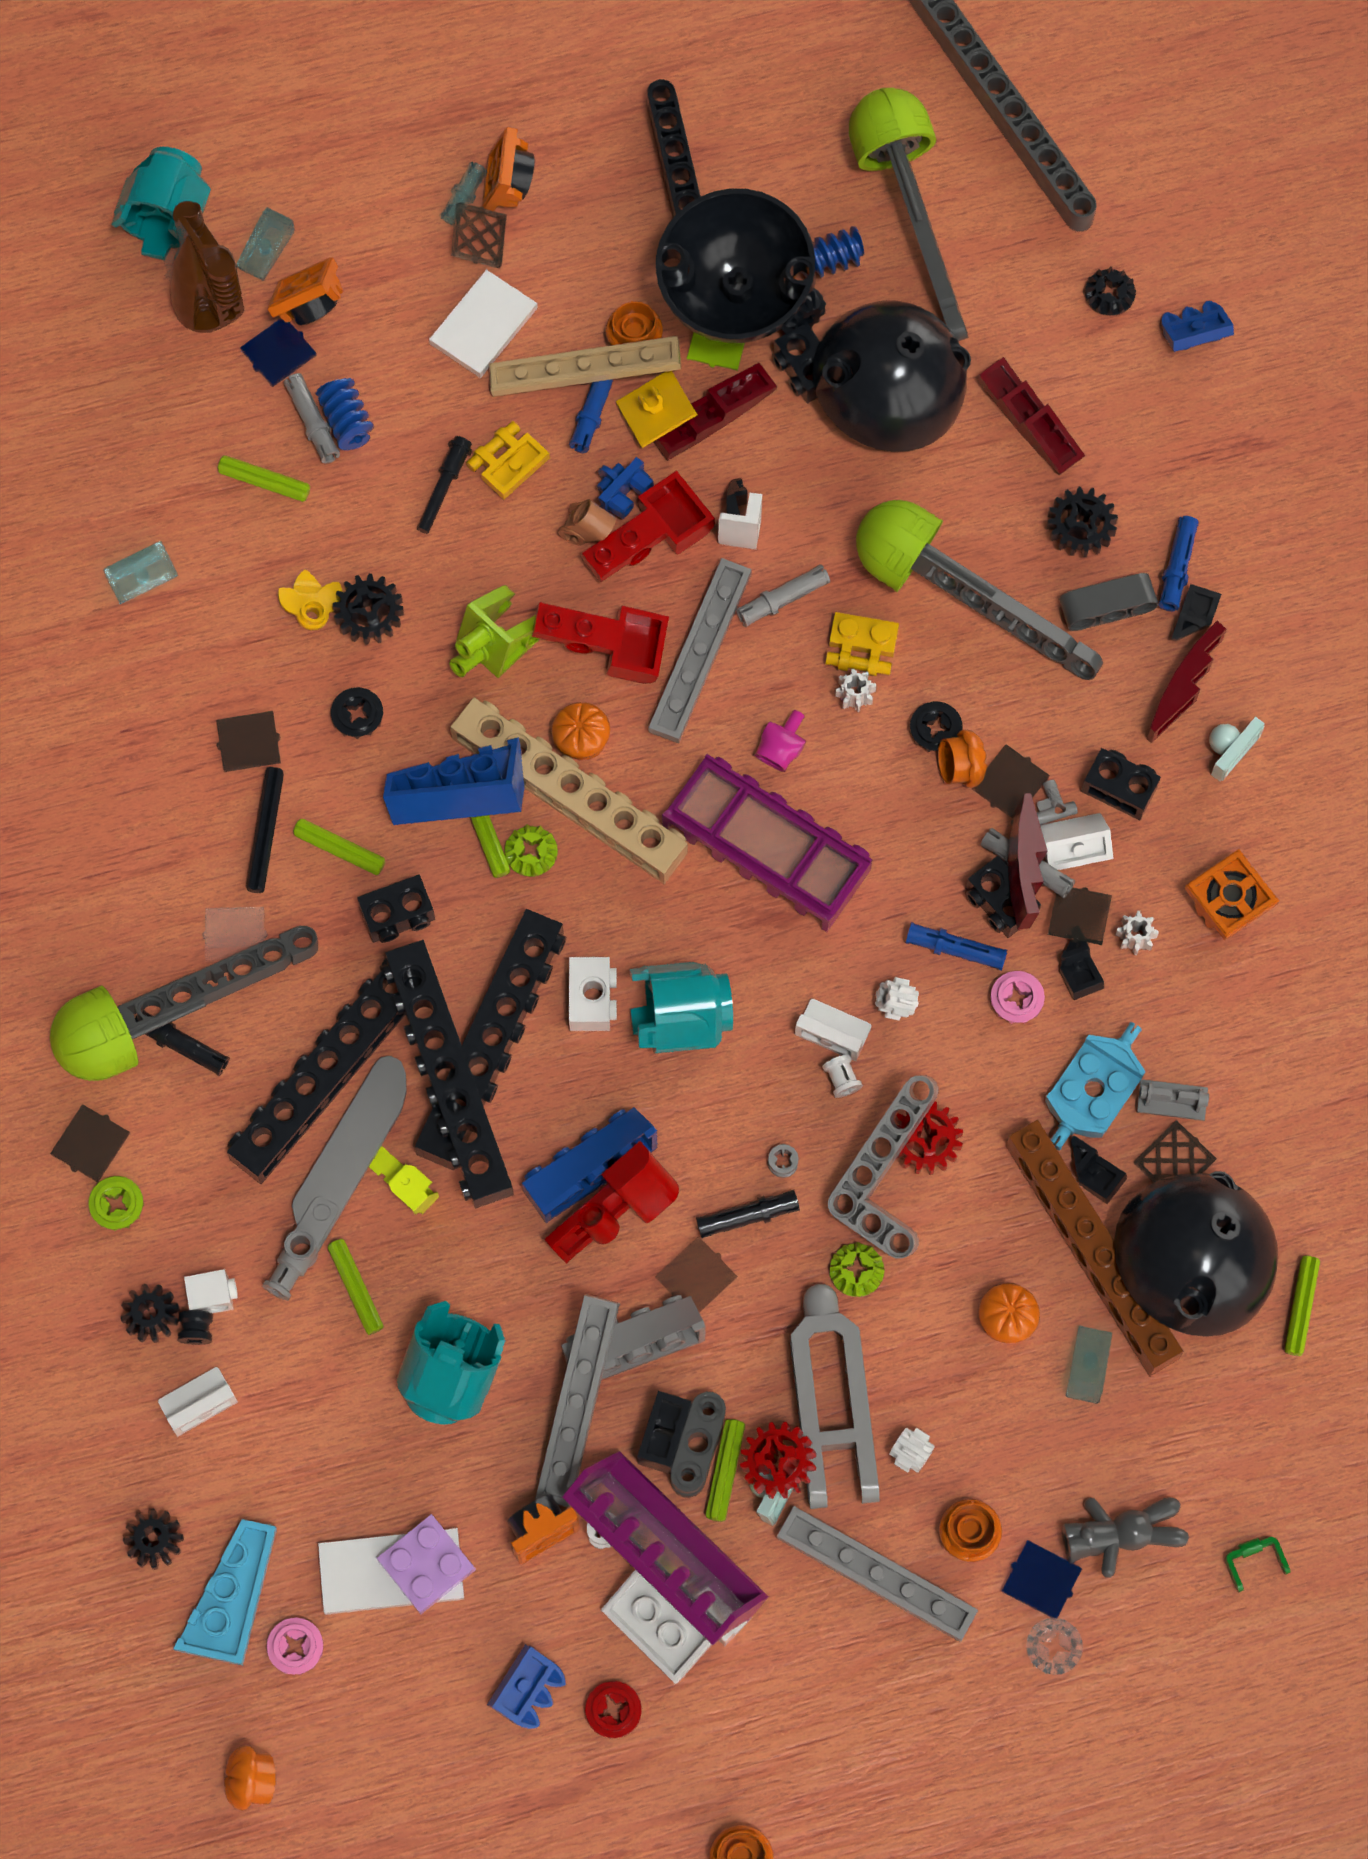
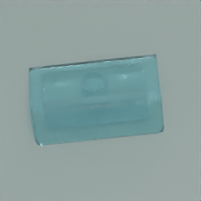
M161 541L103 570L120 604L178 576Z

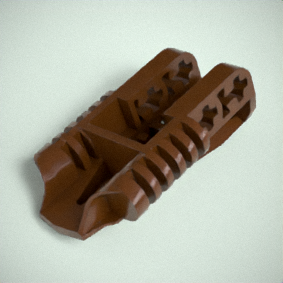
M184 201L175 206L173 210V220L180 248L174 257L170 297L176 317L185 328L197 333H211L229 325L243 314L242 291L233 254L228 248L218 244L204 223L200 205L196 202Z

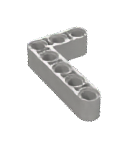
M927 1075L911 1077L905 1083L828 1199V1209L836 1219L891 1257L898 1259L910 1256L917 1250L919 1246L918 1235L912 1228L869 1198L937 1099L939 1094L937 1082ZM919 1081L925 1082L929 1087V1095L925 1100L917 1099L913 1093L914 1085ZM900 1109L906 1110L910 1115V1123L904 1129L898 1127L894 1121V1116ZM882 1137L886 1138L891 1144V1152L886 1157L880 1156L875 1149L877 1140ZM861 1166L868 1167L872 1172V1180L868 1185L861 1184L856 1177L857 1170ZM842 1194L849 1195L853 1200V1208L849 1213L842 1212L838 1207V1199ZM870 1213L876 1214L881 1220V1228L878 1232H871L866 1227V1218ZM898 1233L905 1234L910 1241L909 1248L905 1252L898 1251L893 1244L894 1237Z

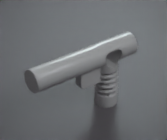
M1055 780L1043 783L1048 799L1037 802L1039 811L1037 816L1040 825L1078 813L1074 801L1063 803ZM1060 807L1064 812L1057 814L1055 808Z

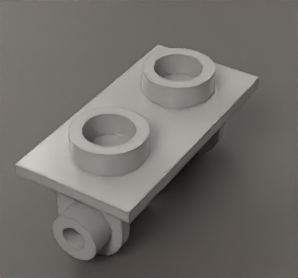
M1141 1079L1137 1112L1205 1121L1206 1107H1208L1209 1102L1208 1088Z

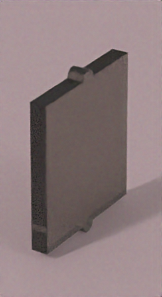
M273 711L216 720L219 736L217 749L221 750L224 772L281 763L278 741L281 737L276 732Z
M1006 744L987 767L983 781L978 786L973 787L972 790L989 801L992 808L997 807L1011 818H1014L1015 809L1024 794L1031 793L1033 799L1050 775L1033 764L1030 757L1022 756Z
M1086 887L1082 889L1072 888L1069 894L1066 893L1067 896L1065 898L1056 893L1048 935L1072 939L1074 943L1083 941L1102 945L1112 895L1088 891Z
M82 1104L50 1154L70 1166L72 1172L79 1171L98 1183L130 1132L110 1121L108 1115L102 1116Z
M699 1236L655 1276L672 1294L671 1297L682 1295L684 1299L691 1296L699 1313L738 1277L721 1260V1254H715Z

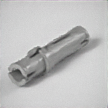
M296 373L288 376L291 383L288 379H285L283 383L307 429L305 434L308 440H311L315 445L322 463L327 464L335 461V457H340V451L337 449L330 434L331 427L328 422L323 420L304 381L303 375Z
M820 564L770 592L765 590L760 593L759 598L736 609L740 622L743 623L744 627H748L767 615L773 616L779 612L778 609L817 588L829 584L830 577L826 569L823 570L824 567Z
M991 828L985 834L981 846L999 855L1008 866L1009 839ZM1042 860L1039 865L1044 881L1042 885L1065 898L1073 888L1075 880Z

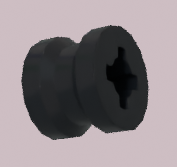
M183 1311L179 1313V1322L182 1324V1330L178 1333V1342L191 1345L212 1343V1334L209 1332V1325L213 1322L212 1313L205 1311Z

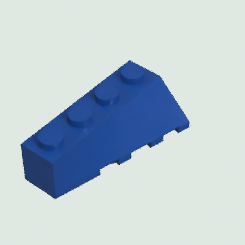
M519 737L507 740L508 746L492 749L491 745L478 748L479 754L460 759L459 754L446 757L445 761L436 766H431L428 762L388 773L383 799L393 825L521 812L525 787Z
M632 1108L628 1112L625 1109L617 1112L608 1120L610 1124L599 1131L597 1128L590 1130L580 1139L582 1143L573 1149L566 1147L553 1156L552 1163L544 1168L538 1166L524 1176L525 1181L522 1182L523 1192L545 1223L607 1183L601 1174L639 1141L650 1152L658 1148L657 1130L636 1108Z

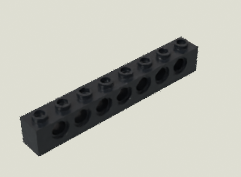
M529 909L525 910L462 1044L470 1070L476 1064H484L489 1068L482 1076L472 1074L483 1106L485 1102H492L498 1088V1084H495L499 1072H506L512 1055L509 1054L513 1042L517 1044L520 1042L526 1025L522 1024L527 1012L530 1014L534 1012L539 1000V995L536 992L541 983L546 984L553 970V966L549 964L554 954L560 955L567 939L563 935L562 923ZM532 946H538L543 949V953L538 957H530L525 952ZM519 975L530 979L528 984L522 987L515 986L512 980ZM504 1005H512L516 1008L514 1014L510 1016H502L498 1013V1010ZM491 1034H497L502 1038V1041L496 1046H489L484 1042L485 1038ZM452 1069L450 1070L446 1080H450L455 1075V1072ZM457 1099L452 1100L448 1105V1108L454 1112L465 1108V1106H461L456 1102ZM435 1106L432 1108L415 1145L416 1154L454 1171L448 1154V1150L453 1149L450 1137H442L437 1123V1119L441 1118L442 1115L439 1106ZM466 1130L462 1132L459 1139L467 1143L471 1132L474 1131Z
M424 939L385 952L387 964L382 965L388 984L395 983L398 994L393 995V999L399 1015L405 1013L409 1025L404 1026L408 1042L410 1046L416 1044L420 1055L415 1057L419 1073L421 1076L428 1075L431 1086L426 1088V1092L431 1106H439L442 1117L437 1119V1123L442 1137H450L453 1149L448 1150L454 1170L461 1168L465 1180L459 1181V1185L465 1201L472 1199L476 1209L513 1196L511 1181ZM410 977H418L422 980L421 984L416 988H408L404 985L405 981ZM422 1007H428L433 1010L431 1016L426 1019L416 1017L415 1013ZM431 1038H440L444 1041L439 1049L432 1050L426 1047V1043ZM444 1068H449L455 1072V1075L450 1080L443 1081L437 1077L438 1072ZM455 1099H461L466 1102L465 1108L458 1112L451 1111L448 1105ZM466 1130H472L477 1133V1137L473 1142L464 1143L459 1139L460 1134ZM477 1161H483L489 1166L487 1171L482 1174H474L470 1171V1167Z
M386 958L380 966L381 972L374 980L370 978L362 985L358 992L360 996L353 1005L347 1004L337 1016L338 1022L331 1030L326 1029L320 1034L315 1042L317 1047L309 1056L305 1054L297 1061L293 1068L295 1072L288 1081L282 1080L274 1088L271 1094L273 1098L265 1107L261 1105L255 1110L249 1120L251 1124L243 1133L241 1131L237 1132L229 1141L227 1154L230 1161L259 1184H262L406 1015L405 1013L399 1015L393 995L398 994V992L390 994L385 991L388 982L382 965L387 964ZM410 977L405 981L404 985L408 988H416L421 984L422 980L418 977ZM375 1007L381 1010L379 1016L374 1019H367L363 1016L368 1008ZM347 1033L359 1035V1039L353 1044L342 1042L343 1036ZM326 1058H334L338 1061L333 1069L324 1070L320 1067L321 1062ZM303 1084H314L316 1089L312 1094L305 1096L298 1093L299 1088ZM291 1109L294 1111V1115L288 1121H280L276 1118L279 1111ZM262 1134L272 1137L270 1144L265 1147H258L254 1144L256 1138Z

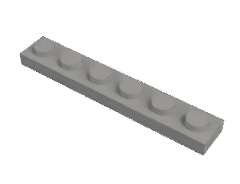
M721 558L649 725L650 733L676 743L680 742L751 577L752 569Z
M587 1294L584 1295L536 1499L551 1494L557 1504L570 1507L562 1496L579 1475L620 1305L618 1302Z
M795 1506L777 1535L778 1540L959 1642L962 1641L978 1612V1609Z

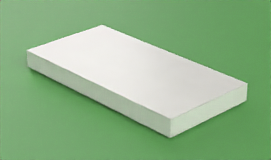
M458 1528L445 1529L460 1549ZM406 1534L318 1543L324 1614L413 1605L377 1560V1557ZM463 1581L436 1603L465 1600Z

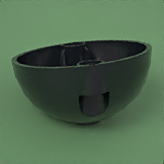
M730 188L703 195L687 204L674 216L666 227L658 245L656 275L665 302L684 326L710 340L724 343H745L772 335L782 329L797 315L803 307L808 294L815 287V253L807 228L789 206L777 198L760 191ZM672 258L678 259L680 261V263L674 267H668L664 264L667 260ZM799 272L808 274V277L804 280H795L793 278ZM737 284H743L740 286V290H734Z
M896 300L878 301L859 306L847 312L823 335L813 359V384L817 398L827 416L850 438L878 450L890 452L911 451L934 443L954 424L964 402L967 389V369L971 364V356L965 348L960 346L954 334L945 323L933 313L908 302ZM828 377L834 378L837 383L831 382Z
M1225 1172L1179 1174L1159 1179L1138 1192L1128 1202L1118 1220L1114 1238L1115 1259L1124 1285L1133 1299L1147 1314L1173 1330L1188 1335L1205 1337L1223 1335L1235 1331L1247 1324L1258 1314L1271 1294L1276 1280L1278 1246L1274 1229L1260 1204L1243 1188L1237 1186L1232 1177ZM1181 1306L1186 1308L1189 1315L1181 1309Z

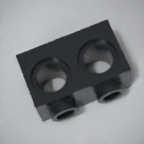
M805 323L774 340V354H772V358L780 371L785 370L790 377L788 381L796 396L801 395L808 404L817 399L813 381L808 380L806 376L813 372V359L820 341L809 324ZM798 349L803 353L796 356L790 354L789 351ZM828 377L831 382L837 383L834 378Z
M1101 748L1084 780L1081 792L1133 818L1141 820L1158 788L1161 776L1157 775L1156 771L1147 765H1136L1128 761L1125 755L1116 750L1108 751ZM1105 769L1111 770L1116 777L1106 779L1101 776L1100 771ZM1139 784L1145 789V792L1141 794L1134 793L1129 786Z
M998 855L967 879L966 896L974 907H981L988 915L987 920L997 933L1003 932L1009 938L1018 930L1015 917L1008 916L1003 911V908L1006 906H1012L1008 866ZM991 881L999 889L994 892H988L983 889L981 884ZM1036 899L1037 905H1038V908H1039V911H1040L1041 904H1040L1039 901Z
M420 874L357 897L360 911L373 943L377 941L381 943L390 942L396 939L401 932L410 929L412 931L422 930L428 927L431 921L435 920L434 909ZM413 900L419 901L422 904L416 911H408L404 908L408 902ZM380 912H386L391 915L383 923L373 920L374 916Z
M658 1391L637 1456L638 1465L671 1474L692 1401Z

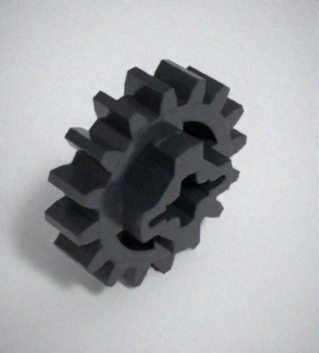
M1078 487L1075 495H1072L1069 490H1065L1064 500L1056 497L1054 507L1049 509L1048 517L1051 519L1047 522V529L1053 530L1050 539L1051 541L1060 540L1058 547L1060 550H1063L1066 546L1071 548V556H1074L1077 550H1081L1083 557H1087L1088 550L1090 549L1099 554L1101 544L1108 547L1111 542L1110 537H1115L1117 527L1114 525L1117 524L1118 515L1111 514L1114 510V504L1105 505L1106 495L1102 494L1098 498L1095 497L1094 488H1091L1088 494H1083L1082 488ZM1067 510L1068 517L1061 523V516ZM1103 521L1104 527L1102 531L1098 534L1097 526H1099L1100 522Z
M370 573L366 581H362L361 577L356 575L355 584L352 585L345 581L344 587L346 591L336 592V598L339 602L333 603V611L337 613L334 615L335 623L342 624L340 629L343 635L351 632V640L353 642L358 640L360 636L363 637L365 645L369 644L372 637H375L376 641L381 643L382 634L385 633L387 636L392 637L393 631L391 627L401 626L398 616L404 615V608L400 605L403 603L401 594H395L396 585L394 583L386 587V579L383 576L376 582ZM356 596L354 602L350 603V601ZM370 606L372 611L367 612L365 607ZM387 615L385 620L381 622L383 616Z

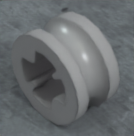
M786 1144L777 1145L772 1148L768 1157V1166L772 1174L781 1178L794 1174L798 1167V1153L793 1147ZM782 1154V1157H784V1154H788L790 1156V1167L785 1168V1165L782 1168L777 1167L776 1156Z

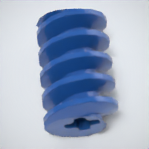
M855 226L850 227L849 234L844 229L839 230L837 238L832 233L827 234L825 242L821 237L814 238L815 270L820 278L824 277L825 267H828L832 274H836V264L840 263L844 271L848 270V260H852L856 267L860 266V256L864 255V246L859 231ZM801 272L806 278L808 277V274Z
M352 378L330 381L316 391V395L319 396V403L323 407L324 415L328 418V424L333 429V435L338 440V446L342 450H353L364 446L370 440L368 433L374 428L371 421H366L369 418V414L367 411L362 410L364 402L357 399L359 391L352 389L355 385Z

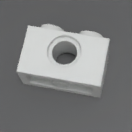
M569 957L570 1031H610V1020H617V1000H610V988H617V968H610V957ZM592 988L602 992L601 997L596 1000H590L584 994Z

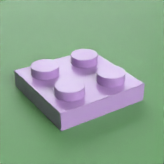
M432 1514L377 1557L381 1566L420 1614L424 1613L476 1570Z

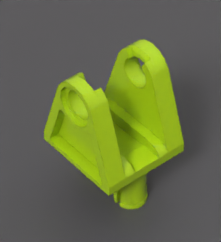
M506 585L489 592L467 605L455 644L459 655L450 660V667L457 676L464 677L466 673L481 663L499 678L539 641L540 638L532 637L535 616L507 631L494 623L513 604L510 602V599L515 593Z

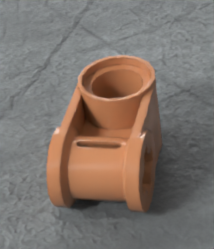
M586 499L570 505L569 511L571 513L565 525L560 527L558 534L567 542L575 545L602 541L612 531L616 518L590 499Z

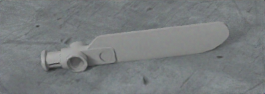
M392 1056L381 1057L374 1064L295 1196L292 1208L297 1227L286 1237L284 1249L277 1259L278 1266L270 1280H265L262 1285L272 1295L289 1301L291 1297L289 1292L299 1276H304L307 1269L317 1261L319 1250L397 1121L407 1095L406 1073L402 1062ZM304 1243L310 1246L309 1251L303 1255L293 1253L294 1247L298 1244Z

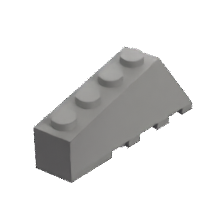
M677 1295L665 1300L660 1308L652 1311L649 1307L639 1309L630 1314L631 1319L620 1323L616 1319L602 1380L704 1342L706 1326L691 1296L683 1299L682 1295ZM575 1334L566 1338L567 1343L561 1345L567 1365Z

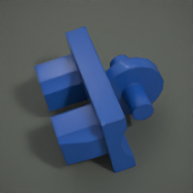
M638 457L626 469L617 463L613 469L603 465L598 470L602 480L596 487L603 492L598 497L601 503L600 507L622 519H625L634 508V502L625 495L631 489L638 495H641L654 486V481L644 471V462Z

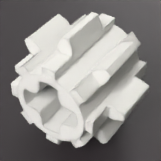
M852 669L850 675L839 676L838 683L841 687L836 689L835 697L844 700V709L854 707L857 712H860L863 704L865 706L873 704V697L870 693L876 691V684L871 683V680L868 681V672L860 674L855 669ZM857 687V690L860 693H854V690L851 688Z
M1137 911L1136 916L1133 918L1124 915L1121 921L1123 927L1116 930V936L1123 939L1120 948H1130L1133 950L1134 955L1138 954L1139 949L1150 951L1153 946L1151 939L1157 938L1159 934L1158 930L1151 927L1154 918L1148 917L1146 919L1142 917L1140 911ZM1132 930L1134 932H1138L1139 930H1141L1143 932V935L1137 934L1133 936L1131 932Z
M895 977L893 981L887 980L885 983L882 982L875 995V1005L879 1007V1011L885 1012V1018L899 1021L901 1017L907 1018L915 1013L914 1011L919 1004V992L915 990L916 987L909 986L910 980Z
M906 1427L890 1451V1455L896 1458L894 1464L907 1473L910 1469L919 1473L935 1448V1445L928 1442L931 1436L918 1428L913 1432Z

